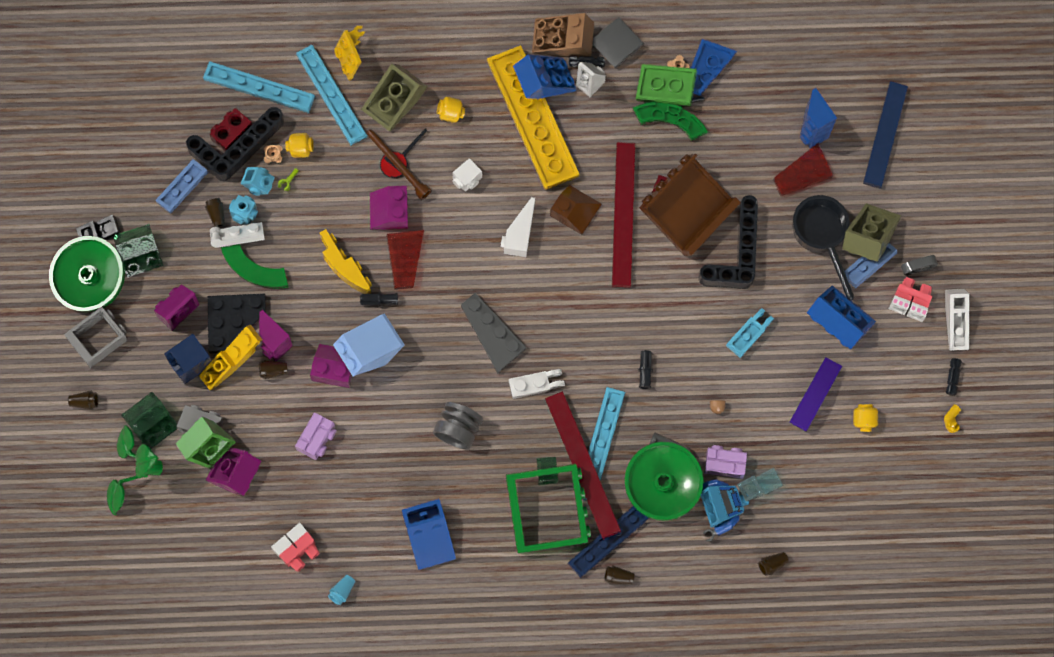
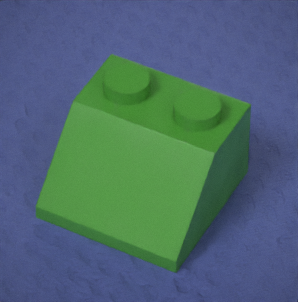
M201 417L182 435L176 445L186 460L210 469L236 441L214 421Z

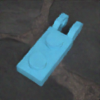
M762 308L726 344V347L739 358L747 352L774 320L770 316L762 325L758 323L757 320L765 312Z

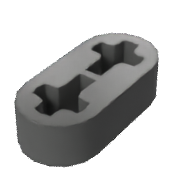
M930 255L906 262L901 265L904 275L908 276L932 269L938 265L935 255Z

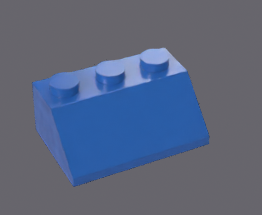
M814 88L810 95L800 132L802 142L808 145L810 149L830 137L837 119L817 88Z
M833 285L822 293L807 311V314L810 315L813 321L821 324L829 334L834 335L843 346L852 349L876 323L873 318L852 301L848 300Z

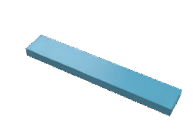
M310 45L297 52L298 59L350 146L366 138L365 131L314 46Z
M209 61L203 76L205 81L309 113L315 98L314 94Z
M609 387L605 391L588 451L600 481L625 395L624 391Z

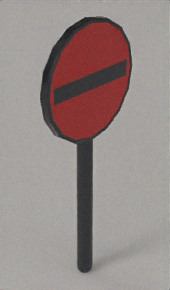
M424 129L403 153L392 151L406 168L408 167V162L405 155L422 138L427 129ZM385 155L382 157L380 168L385 176L398 178L403 175Z

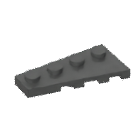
M476 293L461 304L464 314L477 334L497 374L526 350L523 343Z

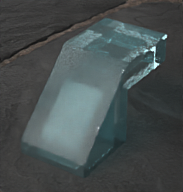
M775 468L757 477L754 475L737 484L746 502L767 495L783 486Z

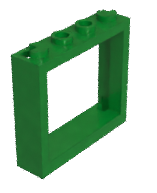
M577 464L505 474L517 553L588 543L591 533L590 527L585 524V518H588L587 507H583L582 504L585 493L584 488L580 487L579 479H582L581 468H577ZM571 471L581 537L525 545L515 480Z

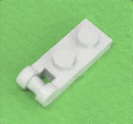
M262 222L223 229L218 227L210 229L211 245L215 248L265 240Z

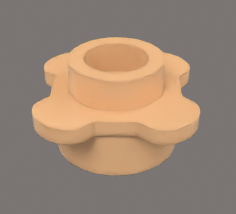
M681 55L676 56V59L667 63L669 67H677L679 64L680 68H689V64L685 63Z
M280 145L265 146L264 162H282V147Z

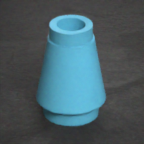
M346 575L329 590V599L337 605L345 603L355 580Z

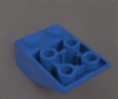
M528 54L513 65L526 98L541 99L577 90L564 58Z
M440 499L402 509L403 519L418 570L456 560Z

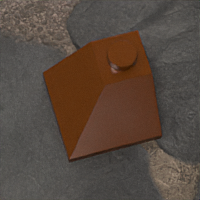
M569 185L551 207L550 216L582 235L602 204Z

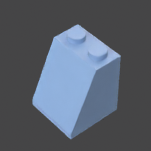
M385 313L342 334L333 344L352 376L385 366L405 345Z

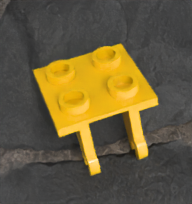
M360 25L350 32L344 30L335 47V56L340 60L342 72L346 74L348 81L352 80L362 62L355 48L360 42L358 39L365 33V31H358L363 28Z

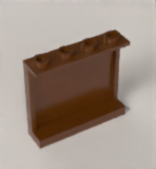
M696 153L686 154L679 161L681 164L667 173L668 178L665 181H660L655 186V191L652 195L648 194L642 200L643 204L639 207L684 256H692L741 203L736 197L731 198L695 159L698 156Z

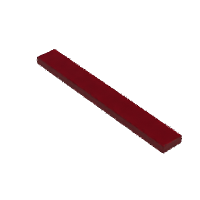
M616 143L612 287L631 288L635 143Z
M563 391L545 398L571 463L577 464V468H581L582 479H579V483L584 488L586 500L602 538L605 539L621 532Z

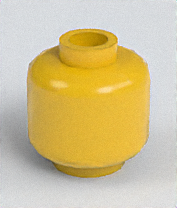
M446 96L443 100H439L436 113L439 114L441 120L456 123L459 118L464 117L465 108L460 99Z
M307 133L291 134L289 141H285L286 152H290L293 158L308 157L314 151L313 138L309 137Z
M858 404V407L853 410L854 426L860 428V432H872V428L878 426V409L873 407V404Z

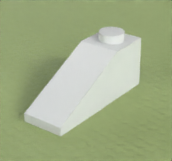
M580 62L578 64L576 86L591 97L605 83L606 75L600 67H595L592 63Z
M531 197L507 229L506 236H502L501 247H504V254L526 257L535 198Z
M965 289L945 290L949 350H969V293Z

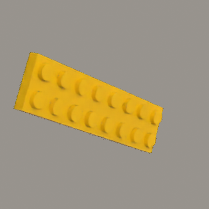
M520 45L487 58V63L543 188L547 190L579 177V172L546 99H529L524 94L513 65L526 56Z

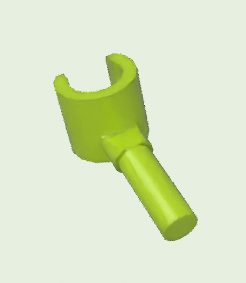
M295 168L286 179H281L278 182V187L280 188L283 183H287L284 191H289L291 188L290 182L299 170Z

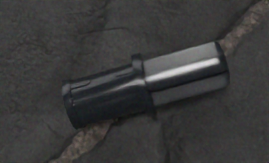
M378 292V294H361L360 304L379 305V307L381 305H398V293L381 294Z
M648 350L641 351L640 368H638L640 372V389H651V372H653V368H651L652 352Z

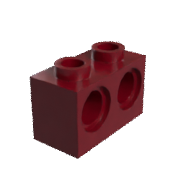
M234 108L225 114L223 121L219 125L216 124L212 127L210 131L211 141L225 152L253 125L252 121L238 109ZM235 121L241 122V124L238 126L232 125ZM222 134L228 135L225 139L219 138Z

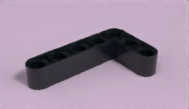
M278 107L269 108L222 155L198 135L188 137L186 141L188 152L218 180L227 181L283 126L284 118L282 111ZM279 116V119L274 121L271 120V117ZM259 129H266V132L258 133ZM246 142H253L251 146H245ZM193 144H200L196 149L191 148ZM233 155H240L236 160L231 158ZM207 156H213L212 160H205ZM220 168H227L223 173L218 172Z
M744 196L739 207L737 266L704 265L700 269L698 280L703 286L747 289L753 284L756 267L758 201L754 196ZM749 203L753 208L747 209L744 204ZM749 221L751 222L752 226L747 227L743 224V222ZM749 239L752 244L746 245L742 240ZM748 257L751 262L745 263L742 258ZM703 273H710L712 278H705ZM729 274L731 279L726 280L722 275ZM747 275L750 280L744 281L741 276Z

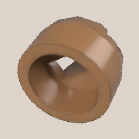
M710 401L711 411L715 414L722 413L725 410V401Z

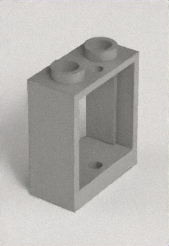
M102 306L64 334L90 368L127 341L125 336L126 330L121 324L116 325L113 321L115 319L114 315L109 309L105 311ZM104 318L118 337L91 356L77 338Z

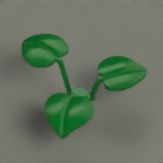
M124 425L119 434L117 452L121 458H126L128 455L136 458V476L121 479L119 482L112 480L109 484L107 504L114 516H117L116 514L124 502L125 492L122 486L123 483L139 478H147L148 475L159 476L163 470L162 461L158 460L159 457L146 444L140 445L136 454L131 451L134 447V436L127 425Z

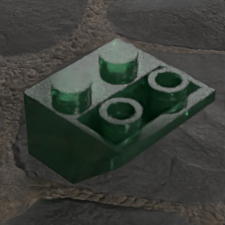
M150 224L113 236L116 249L124 261L127 278L164 266Z
M153 392L121 414L142 444H146L150 449L178 429L176 421Z

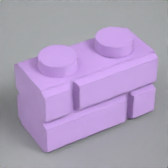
M314 413L295 445L296 450L314 460H317L319 456L322 457L327 449L325 444L328 439L332 440L336 434L335 423Z
M713 445L712 448L707 449L704 474L743 479L747 453L742 452L743 450L740 448H731L730 451L723 450L722 446Z

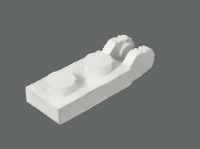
M562 370L544 371L509 379L512 398L549 392L551 389L565 386L563 380L550 384L548 378L562 375Z

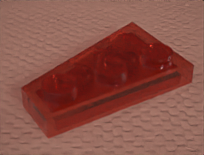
M817 143L775 176L773 181L781 197L831 179L833 174L819 143Z
M424 230L386 235L394 290L414 287Z

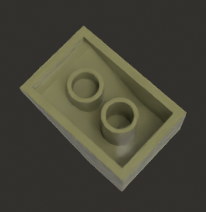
M391 64L361 110L388 131H391L418 102L428 86L401 65Z
M866 203L846 230L842 249L852 254L863 256L868 260L878 262L887 248L901 219V215Z

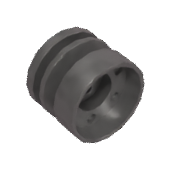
M446 402L444 406L446 411H442L441 416L447 421L439 420L433 430V434L449 445L470 450L475 436L470 431L476 432L479 430L478 425L482 423L483 417L464 405Z

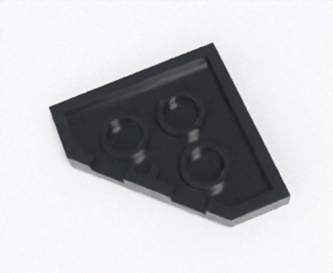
M265 293L207 296L208 352L219 353L225 351L246 326H253L259 320L261 310L266 313Z

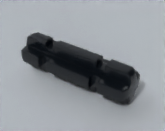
M569 56L570 67H576L580 62L592 63L600 68L605 66L604 57L580 56L577 58V56Z
M952 358L950 361L951 368L948 374L946 394L955 396L958 389L959 368L962 362L958 358Z

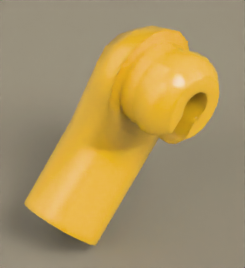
M955 404L944 416L945 427L950 433L957 432L960 428L955 418L961 411V408Z

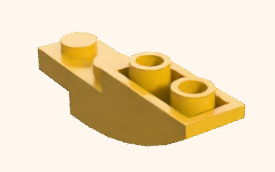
M326 229L319 232L320 238L327 248L322 252L323 258L333 272L355 290L363 294H371L370 287H372V284L367 276L363 277L361 273L363 269L358 261L354 262L352 257L347 259L343 250H338L335 245L337 240L332 233L329 234Z
M252 325L246 326L226 350L219 352L199 375L209 390H213L226 380L256 351L255 347L262 341V338Z

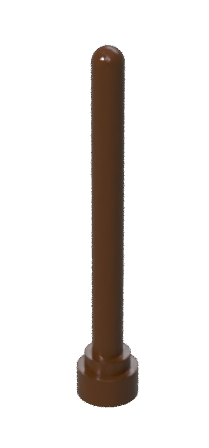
M373 130L367 131L368 137L413 185L416 196L420 200L425 199L432 192L427 184L420 183Z

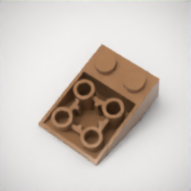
M586 13L535 19L532 53L561 57L591 56L594 21Z

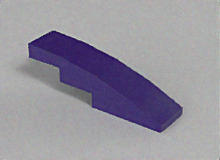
M825 357L789 423L804 431L808 430L842 368L840 364Z

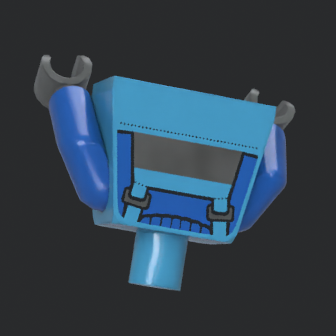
M717 479L703 482L701 499L710 526L715 528L713 530L707 529L703 532V534L707 532L712 533V538L706 541L710 542L714 539L715 535H721L731 530L739 521V515L744 513L743 506L749 504L747 494L739 495L737 487L729 486L727 483Z

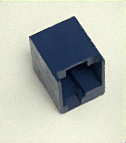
M191 334L164 353L168 363L184 385L201 374L211 362L210 356L194 334Z

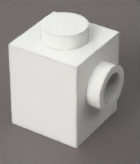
M469 158L453 172L452 181L457 188H462L466 192L469 188L473 189L478 185L479 180L482 178V171Z

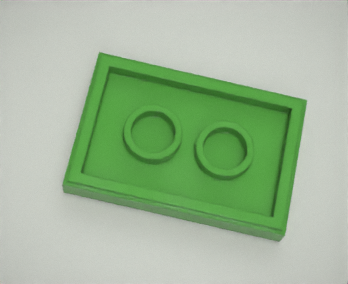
M642 64L636 100L691 106L697 70Z

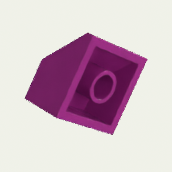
M387 186L370 193V230L408 229L407 186Z
M181 284L179 287L173 288L165 300L157 303L154 313L173 331L199 306V302L195 293Z
M261 310L259 313V336L262 338L260 348L263 350L262 353L269 360L272 358L277 362L292 347L290 336L270 316Z
M319 344L310 372L311 381L349 388L352 374L335 347Z
M230 448L212 466L206 481L231 493L244 496L250 487L254 475L258 471L261 461L244 450Z

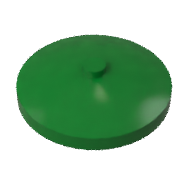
M94 236L78 237L67 242L54 256L49 271L50 286L58 301L74 311L84 313L95 312L101 306L105 308L111 304L119 295L125 280V265L119 251L106 240Z
M657 442L645 446L632 457L625 472V490L631 504L641 514L654 520L669 521L684 516L697 504L703 489V474L697 459L686 448L671 442Z

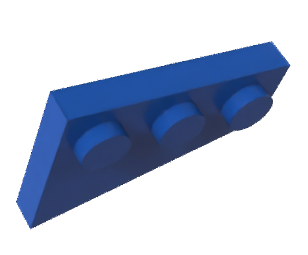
M702 39L691 69L697 70L693 94L701 96L736 55L737 51Z

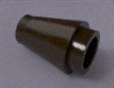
M220 198L206 201L205 209L214 227L225 225L224 207Z
M267 360L259 362L260 378L269 379L288 373L287 363Z
M92 390L69 395L68 397L69 407L90 410L98 407V394Z
M782 552L763 557L758 562V566L763 575L771 576L788 563L789 559L787 554Z
M614 565L611 567L607 566L604 581L609 582V585L633 584L635 574Z

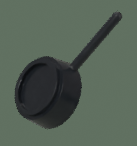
M814 195L808 197L797 206L794 212V236L797 242L809 251L817 253L829 252L845 295L851 301L854 299V294L835 250V247L844 240L846 230L849 228L848 213L839 201L830 196Z

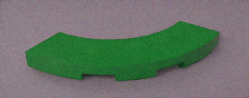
M649 102L632 108L640 125L649 122L670 123L681 129L691 141L708 133L704 124L694 114L675 104Z
M240 244L221 247L223 256L230 268L245 281L270 289L288 287L284 268L272 269L254 263L244 254Z

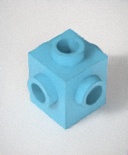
M247 167L240 184L249 189L251 194L259 196L260 194L269 193L275 177L270 175L269 171L265 168Z
M238 195L236 200L233 199L229 206L232 219L239 224H250L258 213L254 199L249 196L242 197Z

